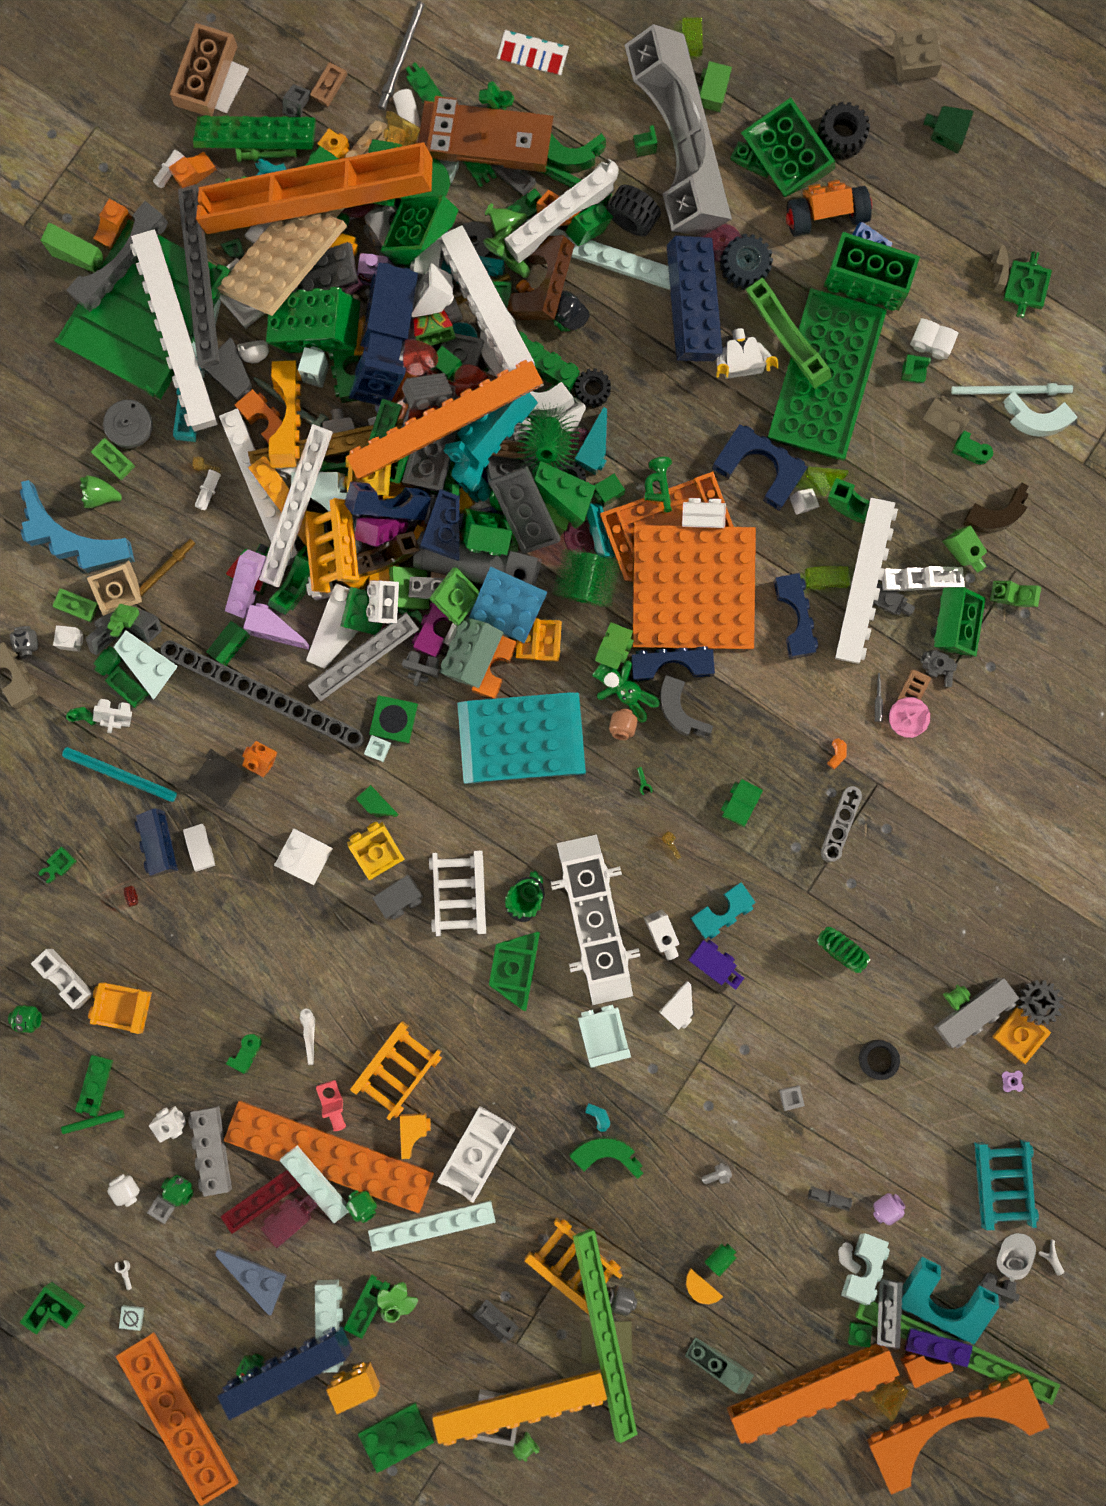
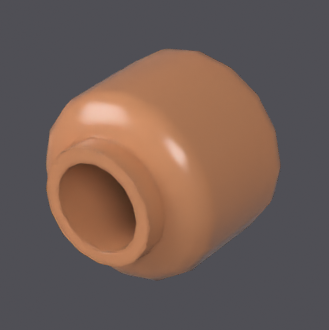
M629 709L616 711L612 714L609 731L618 740H628V738L633 737L638 722L637 717Z

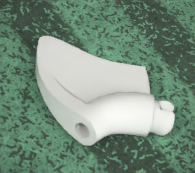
M303 1009L300 1012V1021L304 1027L308 1065H313L315 1017L310 1009Z

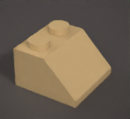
M129 560L92 573L87 577L103 616L114 612L119 604L132 606L142 602L138 580Z

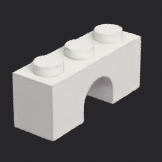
M46 949L31 963L44 979H49L61 991L59 995L72 1009L82 1007L93 996V991L54 949Z

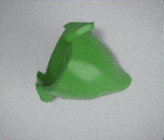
M492 203L485 211V216H490L495 236L503 231L507 225L517 230L527 219L526 213H518L504 208H493Z
M90 475L80 478L82 482L80 489H83V497L81 499L84 508H95L107 502L121 501V494L104 480Z

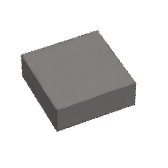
M800 1085L779 1090L784 1111L805 1106Z
M159 1194L147 1214L165 1224L176 1206L164 1200L162 1195Z

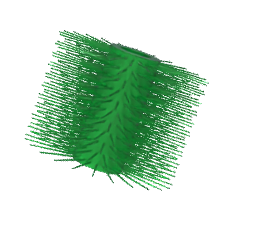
M545 412L546 418L543 416L541 419L540 415L538 416L540 422L539 420L533 422L527 419L526 421L533 425L520 424L529 427L530 430L519 429V431H525L530 435H518L529 439L527 441H518L528 444V446L519 448H529L531 453L535 452L529 456L522 457V459L532 457V455L535 457L527 461L528 463L538 458L536 462L540 460L551 466L554 463L553 461L562 466L556 459L564 462L566 465H570L561 458L569 459L565 455L577 456L567 452V450H573V448L567 445H578V443H572L568 440L579 438L568 434L580 433L568 431V429L581 427L569 426L563 429L565 425L574 423V421L561 424L565 420L559 422L561 418L556 419L560 413L557 414L558 416L553 415V417H550V412L548 414ZM529 451L516 452V453H529Z
M571 551V552H569V553H567V554H564V555H567V556H565V557H563V558H566V557H568L569 555H571V553H572L573 551ZM575 551L569 559L566 558L567 561L561 562L565 563L566 567L563 566L564 569L559 570L564 574L558 575L561 577L557 578L559 579L557 581L565 584L559 586L560 588L557 591L560 592L562 588H566L557 596H561L564 593L562 598H572L569 601L574 600L586 604L593 602L596 605L599 602L598 606H600L607 598L610 599L608 597L610 595L607 594L606 596L605 594H610L608 591L615 590L611 589L613 587H610V585L613 586L611 584L613 582L610 579L615 578L612 576L616 575L613 574L616 572L612 571L617 570L614 569L616 567L612 566L618 564H614L617 562H612L613 560L607 562L609 557H600L597 554H592V551L591 553L581 552L580 554L578 552L577 555V551Z

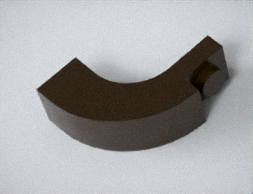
M1023 482L1016 487L1007 507L1002 510H989L975 503L969 509L962 526H971L974 531L980 533H995L1008 528L1027 509V506L1023 504L1029 495L1026 492L1029 485Z
M409 532L396 535L380 547L356 554L358 575H372L413 557L420 551L414 533Z

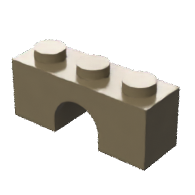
M2 642L0 644V673L10 670L12 673L11 683L4 687L2 691L11 707L19 709L39 697L36 693L38 688L33 680L28 679L26 675L28 670L22 662L19 663L16 658L18 654L13 651L10 645Z

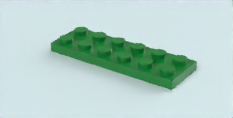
M197 116L193 145L194 148L313 149L316 119L315 117Z

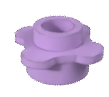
M1003 1072V1090L1006 1092L1011 1090L1022 1091L1024 1088L1021 1082L1022 1072Z

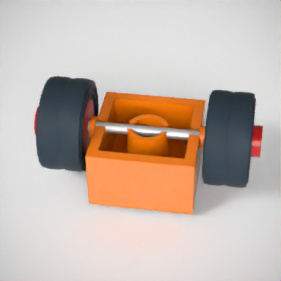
M840 180L829 181L828 185L820 186V184L809 185V189L803 190V198L787 202L786 222L794 237L807 235L811 232V218L819 220L848 214L851 223L857 225L860 222H870L872 216V200L867 187L851 188L845 185V183L840 182Z

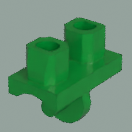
M492 81L488 82V89L479 91V101L481 104H487V108L506 110L507 107L512 106L514 95L509 90L501 91L495 82Z

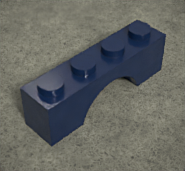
M350 482L344 505L355 516H362L363 514L375 518L385 516L394 520L406 518L410 521L425 520L431 497L423 489L405 487L395 498L379 500L377 492L369 483Z
M800 573L776 577L773 583L777 601L790 605L797 615V628L786 639L789 659L814 655L816 649H818V641L812 634L814 623L812 617L808 615V610L810 609L809 600L804 596L803 590H806L805 580L800 577Z
M707 646L696 647V650L688 651V648L675 649L676 652H667V649L655 650V653L648 654L644 650L636 651L635 654L631 655L632 682L652 681L657 670L669 663L683 665L689 670L693 678L714 676L713 649H708Z

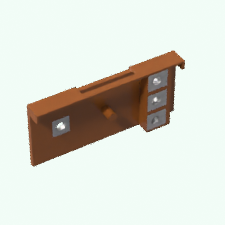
M435 96L434 102H424L419 138L415 144L424 142L430 155L436 160L453 162L460 160L503 165L504 168L545 172L554 116L458 105L457 98ZM525 138L528 141L527 143L523 144L520 142V140Z

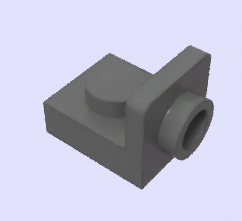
M293 84L283 97V114L290 117H302V109L311 98V91Z

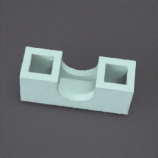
M866 1233L859 1235L854 1255L861 1257L865 1261L867 1270L862 1277L853 1274L847 1275L841 1296L863 1305H870L871 1302H874L877 1295L875 1287L877 1281H880L883 1275L881 1267L883 1261H886L889 1255L888 1242Z

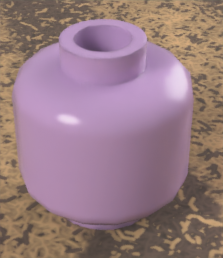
M887 1193L874 1203L875 1212L873 1215L879 1223L884 1222L887 1225H892L904 1216V1209L906 1207L898 1195Z

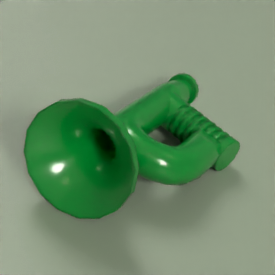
M663 456L654 458L648 463V467L656 471V473L650 474L645 479L644 500L663 502L664 512H671L666 471L672 465V460L669 457ZM654 481L659 482L661 494L654 493L652 485Z

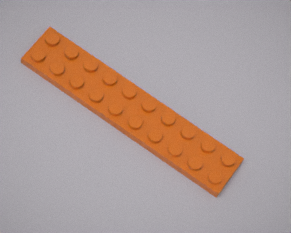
M238 1101L224 1141L279 1162L286 1153L298 1145L327 1180L358 1190L359 1192L368 1191L373 1197L416 1213L421 1211L434 1172L243 1101Z

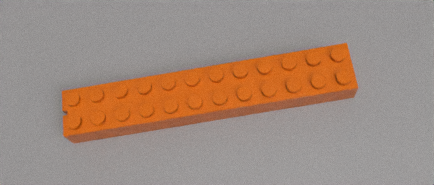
M422 142L199 187L198 203L200 205H197L196 220L206 234H212L431 192L432 156L425 143Z

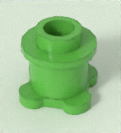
M956 985L953 991L950 993L945 992L943 996L955 1011H959V1006L965 1002H970L968 997L971 995L964 986Z
M528 1432L524 1433L525 1436L520 1442L514 1443L515 1449L512 1451L519 1461L523 1459L526 1462L531 1454L534 1452L536 1454L539 1453L538 1445Z

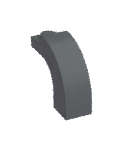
M139 610L140 614L130 628L124 627L119 637L110 636L112 630L108 629L107 626L111 621L110 617L114 613L111 612L94 622L96 629L85 639L90 652L97 655L112 641L120 638L125 630L149 643L162 632V628L157 616L147 611Z
M666 675L660 691V706L666 721L674 730L686 737L689 735L690 730H693V734L700 737L709 736L713 725L689 717L681 707L680 696L685 682Z

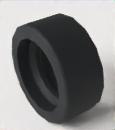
M872 1040L861 1048L859 1065L867 1076L877 1080H887L898 1071L900 1054L891 1043L883 1040ZM874 1048H885L891 1055V1065L883 1072L873 1071L868 1065V1054Z

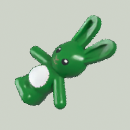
M625 661L621 673L617 669L601 663L592 676L608 688L599 692L597 698L603 700L616 693L619 700L629 706L637 720L641 723L645 722L647 714L637 701L640 700L650 707H658L660 700L656 696L642 691L635 682L627 681L632 666L631 661Z

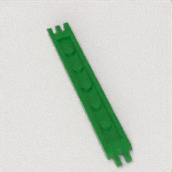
M415 62L412 64L414 72L409 66L405 68L408 74L406 78L423 104L425 101L434 102L435 96L443 97L424 67L419 68ZM462 161L479 188L483 186L481 178L486 184L490 182L487 174L493 180L497 178L489 164Z

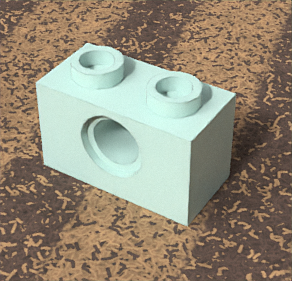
M304 347L298 368L303 383L323 388L329 367L325 353L317 347H311V349Z

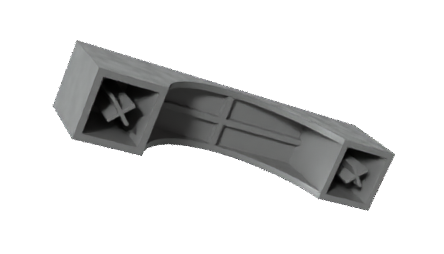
M653 24L626 43L625 49L634 82L655 103L668 126L676 154V174L671 187L662 193L671 229L675 232L703 237L732 220L685 36L682 33Z

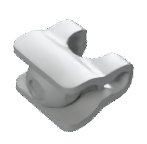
M395 204L394 207L384 206L365 215V222L367 224L364 226L363 231L380 256H385L381 252V248L391 227L389 223L394 220L398 211Z

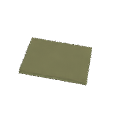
M591 1321L581 1322L582 1363H599ZM614 1321L622 1363H632L631 1321Z

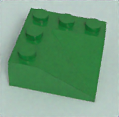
M444 195L402 199L381 252L396 265L410 264L452 227L459 209Z

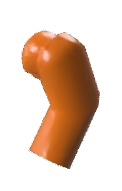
M839 738L832 742L835 755L827 762L834 770L847 756V744Z

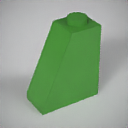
M48 223L41 242L51 256L95 273L97 268L103 263V254L99 248Z

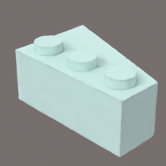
M126 630L114 645L118 654L150 696L155 699L178 666Z

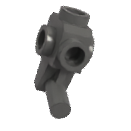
M937 650L924 652L921 657V663H923V669L926 670L925 674L937 678L938 674L945 675L944 686L952 687L953 671H956L957 667L955 660Z

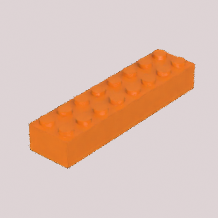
M875 1343L870 1345V1347H865L727 1407V1410L741 1444L744 1442L749 1444L756 1441L758 1436L775 1433L777 1428L785 1425L788 1427L794 1425L797 1419L804 1416L805 1418L812 1417L820 1409L833 1408L836 1406V1402L843 1399L844 1401L851 1400L859 1392L872 1391L876 1388V1385L882 1382L884 1384L890 1383L895 1380L896 1376H899V1372L888 1348Z

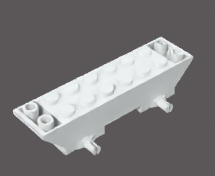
M597 835L557 843L563 879L551 881V885L560 884L552 886V890L565 887L568 892L582 955L580 962L569 963V967L578 966L571 968L570 971L583 970L585 972L592 1005L631 997L633 993L628 971V959L640 957V953L631 955L632 953L639 952V948L626 951L622 944L609 886L610 877L622 875L621 871L613 873L614 871L621 870L620 866L611 869L606 867Z

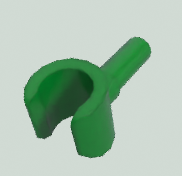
M642 767L637 768L641 783L640 793L644 795L642 789L645 786H648L650 793H652V787L647 784Z

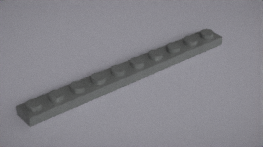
M195 184L178 189L197 364L202 369L219 364L220 360L205 232L196 220L197 205L200 204L198 203L199 187Z

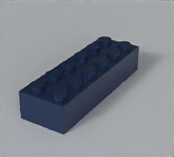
M675 236L666 246L676 360L713 362L723 354L713 240L708 237Z
M334 1326L322 1332L323 1335L316 1339L313 1336L304 1341V1344L298 1349L294 1346L286 1350L285 1354L279 1359L277 1356H274L267 1360L266 1364L261 1368L255 1366L246 1371V1374L241 1378L238 1375L228 1380L227 1384L222 1387V1392L217 1396L228 1420L345 1361L353 1349L342 1326L337 1329Z

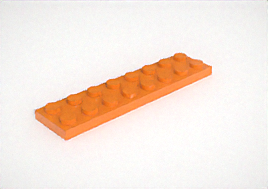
M154 1332L117 1354L115 1357L199 1505L203 1506L238 1484L239 1480Z

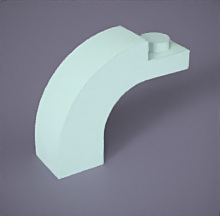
M1015 392L1011 393L1003 402L1006 410L1015 416L1010 423L1021 432L1032 436L1044 437L1057 434L1078 418L1065 402L1056 410L1046 414L1030 410Z

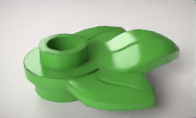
M404 1282L395 1284L390 1291L382 1289L377 1297V1304L381 1308V1317L389 1323L396 1322L401 1315L409 1314L418 1303V1298L407 1296V1287Z

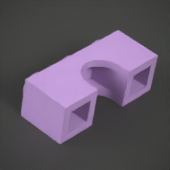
M247 550L240 555L225 608L226 612L241 618L247 616L249 606L254 605L257 593L253 592L260 577L266 556L251 550Z

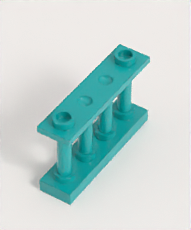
M1020 1140L1019 1148L991 1149L984 1142H974L981 1227L989 1231L995 1230L994 1224H997V1222L1027 1220V1225L1037 1228L1036 1222L1039 1221V1213L1035 1209L1031 1164L1034 1151L1030 1142ZM1021 1156L1022 1169L992 1170L990 1168L989 1160L992 1158ZM1023 1177L1024 1190L998 1192L991 1190V1181L994 1179ZM1025 1199L1026 1211L996 1213L993 1211L995 1200Z

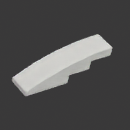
M929 566L926 568L885 569L882 579L883 591L936 590L965 587L963 567Z

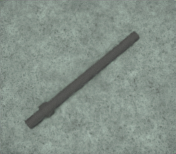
M417 2L388 81L382 88V97L378 105L380 110L386 109L389 98L393 96L395 91V82L425 6L423 2Z

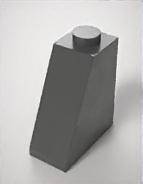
M229 338L218 349L220 363L205 367L204 370L238 402L253 387L239 356L238 349L234 341Z

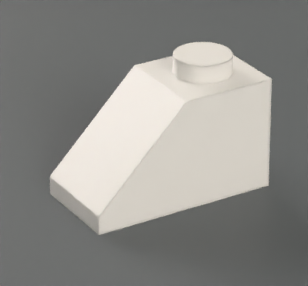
M687 981L659 1011L678 1030L681 1027L685 1029L692 1021L690 1018L693 1014L691 984Z

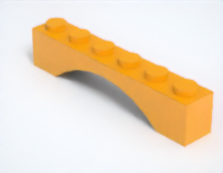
M296 360L272 361L271 377L274 391L281 396L287 408L281 426L269 438L271 468L296 467V459L300 458V448L297 446V443H300V430H297V427H301L300 414H298V411H301V401L298 399V396H301V384H298V381H302V378L298 372Z

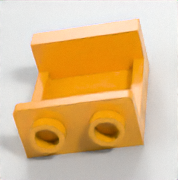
M105 982L99 983L93 991L95 1001L88 1014L90 1024L127 1030L136 1034L143 1033L152 992Z

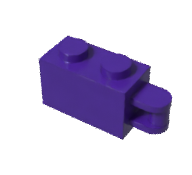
M702 940L687 960L719 985H723L726 982L736 990L745 978L734 970L737 966L733 963L735 959L726 952L721 954L717 951L718 946L711 940L707 942ZM731 973L736 976L732 982L727 979Z

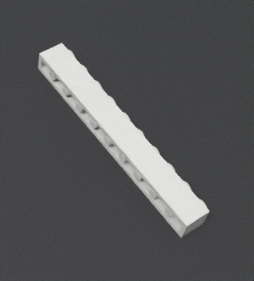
M154 229L131 236L133 244H130L133 256H138L139 259L136 266L139 274L144 275L145 278L142 285L145 293H149L151 297L148 304L151 312H155L157 316L154 323L157 331H161L163 335L160 342L163 350H167L169 357H166L169 369H173L175 376H172L175 388H179L181 392L178 398L181 407H185L187 414L184 415L187 426H191L195 432L218 425L156 231Z

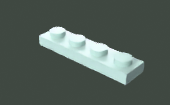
M298 1145L280 1159V1162L333 1223L349 1213L346 1209L347 1202Z

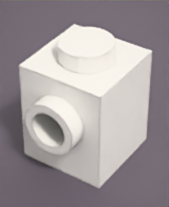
M56 625L53 646L60 650L80 652L83 644V632L76 627Z

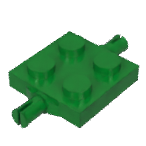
M1036 251L1031 252L1029 262L1023 263L1013 260L1011 263L1003 300L1019 305L1016 314L1018 318L1019 316L1020 318L1025 317L1026 307L1040 310L1044 307L1052 270L1037 264L1040 253Z

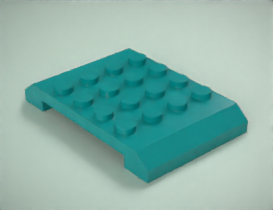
M579 693L508 697L457 703L464 784L586 774Z

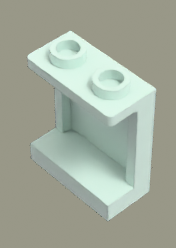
M613 1005L601 1007V1012L594 1013L593 1010L582 1012V1017H578L590 1068L631 1057L618 1007L614 1008Z

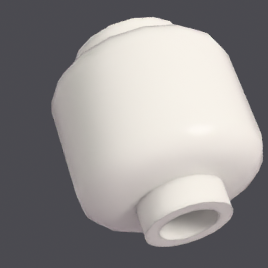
M122 1174L109 1183L108 1194L116 1206L125 1205L128 1207L137 1201L136 1196L139 1194L140 1189L132 1176Z

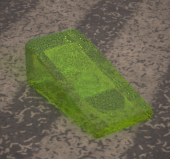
M682 17V34L685 36L689 55L702 56V17Z

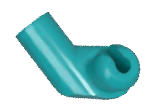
M588 1103L585 1113L596 1118L598 1123L597 1129L600 1132L607 1131L610 1127L607 1112L600 1107Z

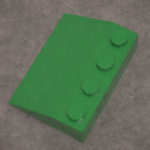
M791 97L741 132L784 197L819 181L835 169V160Z

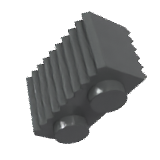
M445 373L407 378L402 387L411 410L414 408L423 410L428 406L436 405L441 407V403L450 399L452 395V390L449 387L448 380H446Z

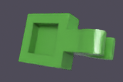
M119 604L110 617L111 621L107 626L108 629L112 630L110 636L119 637L124 627L130 628L140 614L138 608Z

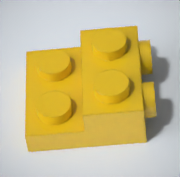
M346 457L348 476H345L344 485L347 488V492L350 482L369 483L377 492V495L389 496L391 465L359 480Z
M377 821L371 823L367 827L368 830L362 834L357 832L349 837L350 841L347 842L350 851L368 880L405 860L384 823L378 824Z

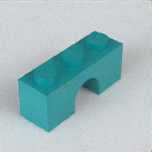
M742 882L723 894L728 902L726 913L721 916L715 915L706 906L689 918L704 939L709 937L711 940L720 933L718 929L722 926H731L737 921L736 916L741 913L746 915L754 909L752 905L756 902Z

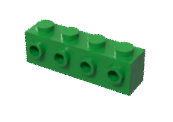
M518 331L534 361L539 376L552 385H558L562 382L567 390L571 392L577 377L580 376L578 367L571 362L566 363L561 360L560 355L553 351L551 353L548 352L541 343L537 341L532 342L527 339L526 334Z

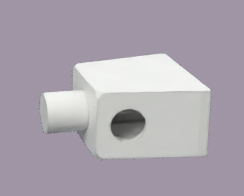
M661 909L643 917L660 953L664 952L667 960L678 957L679 954L675 946L679 945L668 915ZM667 936V939L662 941V938Z

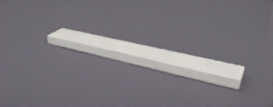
M313 424L311 426L259 577L260 581L280 587L333 433L330 430Z

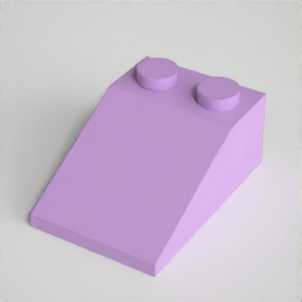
M256 603V606H249L244 629L251 636L309 650L310 645L305 639L274 614L272 610L268 609L267 605Z

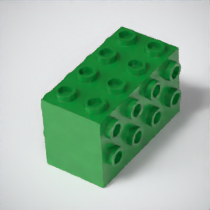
M843 232L835 249L823 287L834 293H844L853 299H863L868 304L882 305L890 311H899L909 294L920 256Z
M330 287V290L314 288L312 291L296 290L287 297L272 316L268 314L266 342L288 354L303 353L304 347L310 349L311 347H317L323 352L356 350L360 301L353 298V295L344 293L338 287Z

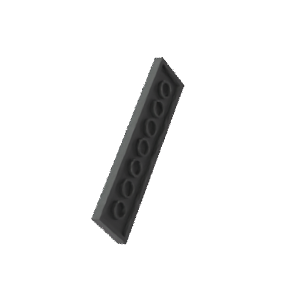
M455 334L456 339L441 343L440 348L443 346L461 360L464 367L459 378L454 379L451 383L448 381L449 387L452 390L450 399L456 400L460 398V393L472 387L484 345L483 339ZM460 429L410 454L402 479L403 485L438 493L440 489L443 490L451 463L450 457L443 450L446 444L457 442V433Z

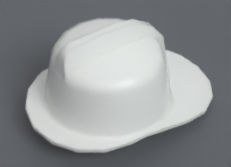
M1016 1233L1008 1236L1002 1243L997 1258V1266L1011 1282L1023 1279L1029 1273L1036 1254L1034 1241L1025 1234Z

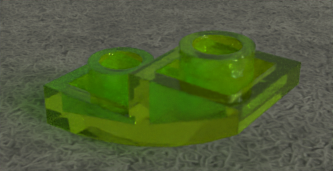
M820 566L805 569L806 583L809 589L825 590L828 587L847 588L850 586L848 566Z

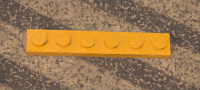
M264 455L248 468L282 513L290 489L277 471L271 468V463ZM303 517L298 536L307 546L305 520ZM326 542L327 554L334 551L329 542Z

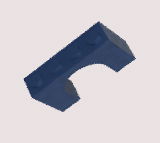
M739 424L714 462L712 469L729 479L745 457L753 454L767 457L775 466L776 479L763 501L780 511L808 467L800 458H793L788 455L784 448H777L772 445L768 438L756 435L749 426Z

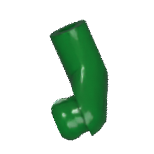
M85 707L73 708L66 713V718L70 722L85 720L91 726L96 724V721H93V713Z

